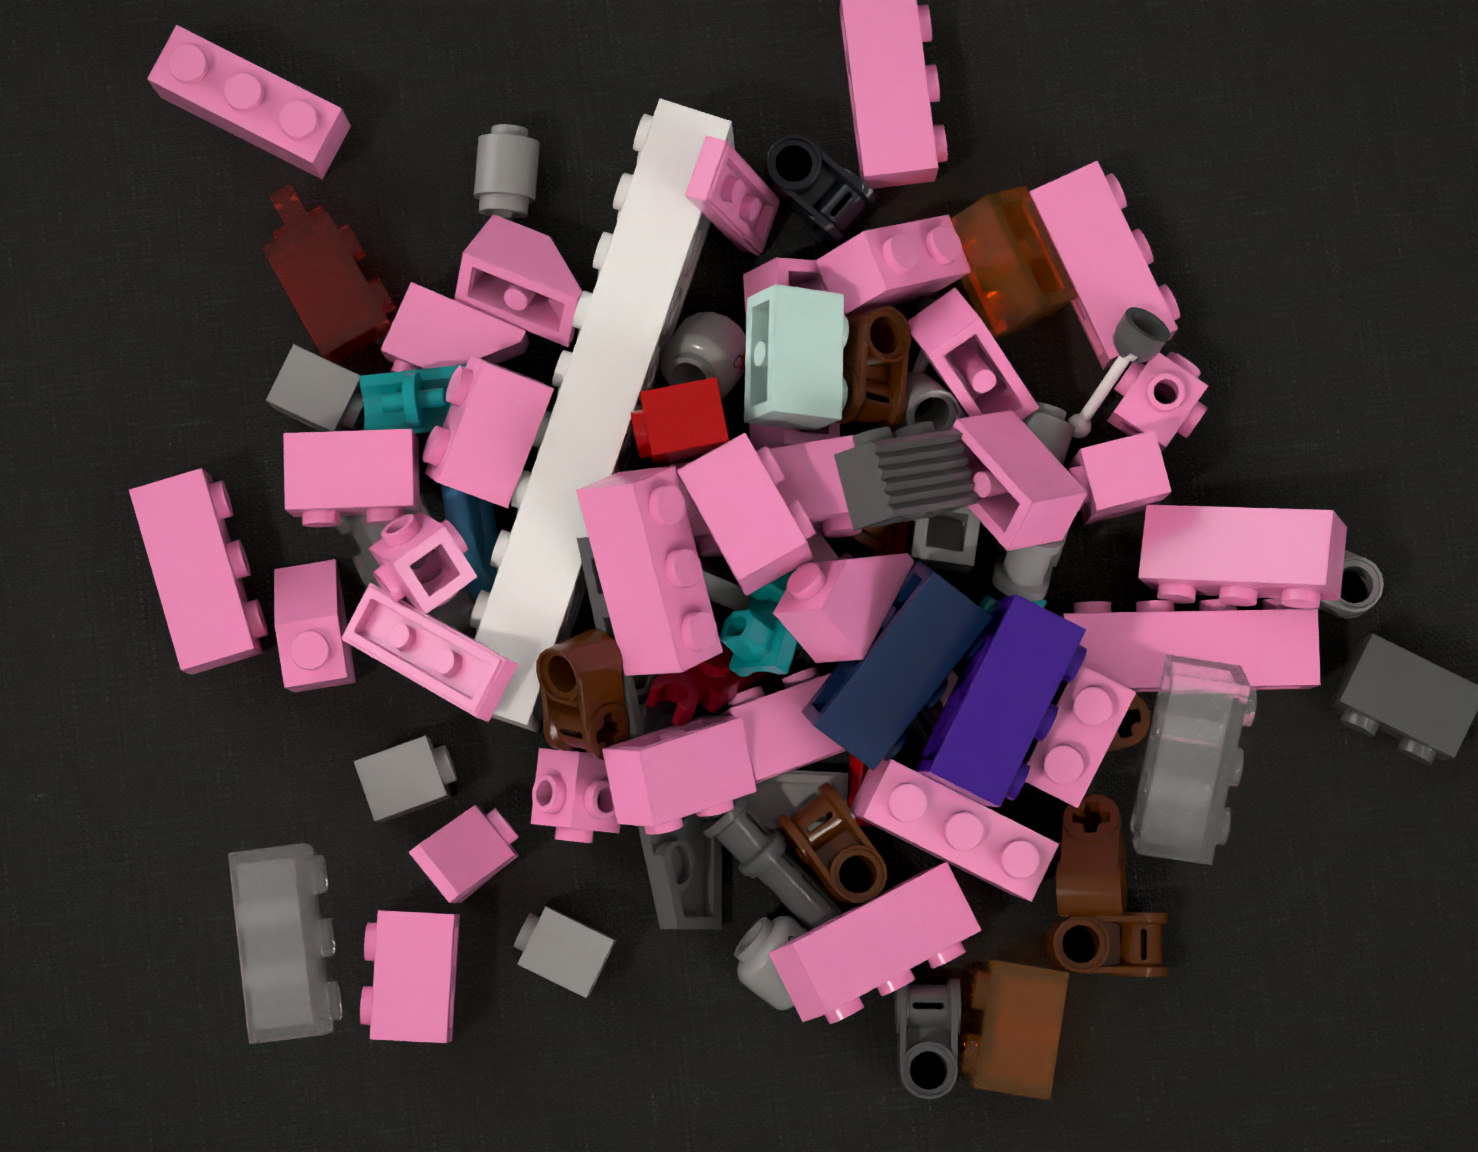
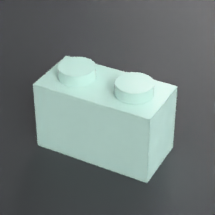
M774 284L747 298L744 423L815 431L842 420V411L845 408L848 397L847 382L843 378V349L849 335V323L844 315V294Z

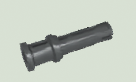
M747 796L734 799V809L726 813L710 816L702 826L701 832L707 838L715 836L740 862L738 870L745 877L749 876L751 879L758 877L809 931L845 912L829 893L793 859L794 857L786 850L788 844L780 830L771 831L746 806L748 803Z

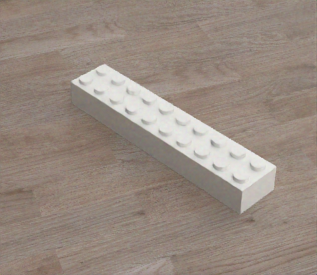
M660 98L654 116L644 114L640 120L633 144V150L639 151L634 174L623 173L614 197L613 209L619 210L614 233L611 234L604 231L599 240L593 260V268L599 269L597 282L593 293L582 292L573 318L572 327L578 328L577 341L573 353L563 350L559 357L552 380V386L558 388L557 400L552 412L545 411L532 446L538 448L532 472L522 470L512 496L511 506L517 508V517L512 531L502 530L496 541L490 566L497 568V575L491 593L481 590L470 619V626L477 628L476 641L519 664L492 718L539 733L544 715L540 684L536 673V661L540 653L545 649L571 638L587 591L577 538L588 537L576 490L615 473L628 470L636 446L630 412L643 409L639 392L652 390L656 387L661 372L659 363L662 348L674 334L711 225V221L685 194L706 135L726 140L735 149L732 121Z

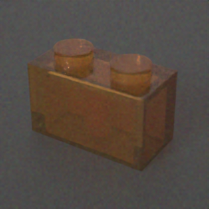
M1026 185L988 194L950 219L960 238L962 249L972 271L961 279L972 300L975 312L979 315L993 338L1028 329L1078 298L1077 292Z
M991 959L988 960L987 972L976 970L970 1008L981 1010L977 1035L966 1034L961 1060V1072L971 1073L970 1085L973 1088L1050 1100L1069 972Z

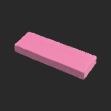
M706 135L685 196L740 251L760 256V253H763L780 200L726 140Z
M369 583L341 637L343 641L476 718L487 722L490 721L519 665L428 613L425 615L403 599L394 603L381 587Z

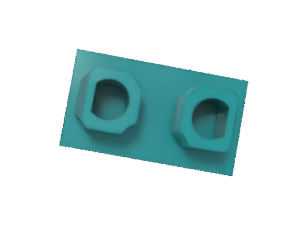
M467 364L359 376L364 404V430L412 429L415 434L431 433L435 426L443 427L451 403L446 401L449 382L457 367H466Z
M797 568L749 594L751 597L747 610L733 611L725 619L719 638L733 652L729 669L740 677L750 676L751 673L758 671L788 674L796 650H804L773 614L787 588L790 576Z

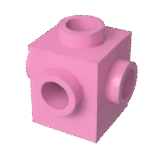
M1159 352L1146 365L1143 363H1131L1114 388L1115 391L1124 397L1107 422L1128 436L1155 430L1162 453L1176 432L1187 439L1208 407L1198 400L1208 385L1198 379L1201 371L1189 360L1174 352H1169L1167 357ZM1154 393L1163 395L1168 404H1162L1157 401Z
M420 511L415 515L406 514L393 520L382 530V539L369 547L372 555L380 565L378 569L373 571V575L388 597L394 603L403 599L425 615L434 608L450 601L460 589L477 578V575L463 555L468 551V547L455 527L446 519L439 523Z
M539 748L536 780L532 790L531 824L556 827L555 839L592 843L594 831L619 833L620 824H617L605 761L591 757L586 752Z

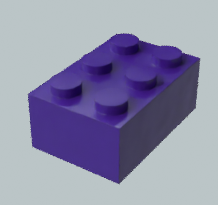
M1017 594L995 601L990 612L993 618L985 627L988 630L985 641L978 651L967 659L913 769L983 806L1000 807L1005 797L1012 801L1017 797L1030 770V765L1022 761L1033 739L1042 742L1057 716L1059 707L1051 704V701L1062 680L1067 683L1073 681L1087 653V648L1079 645L1086 629Z

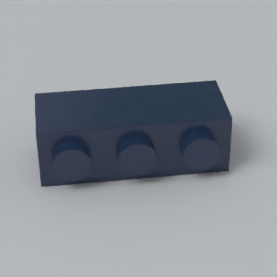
M919 560L907 575L864 660L840 661L802 710V713L814 727L874 771L882 759L888 761L901 750L908 738L909 731L907 727L921 709L928 710L939 701L948 686L946 677L961 658L966 660L978 651L988 633L985 627L993 617Z

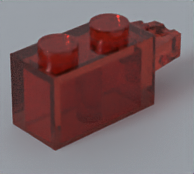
M291 184L269 195L285 226L272 233L276 241L263 247L262 250L322 357L330 362L337 363L387 335L391 328V323L386 314L395 310L396 307L378 276L368 282L356 261L366 256V253L349 223L337 228L329 213H325L321 206L307 213Z

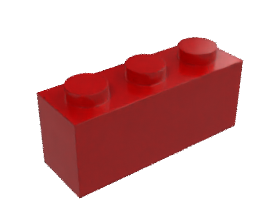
M717 377L639 392L643 409L630 412L642 467L652 465L655 468L667 467L670 464L694 461L729 442Z

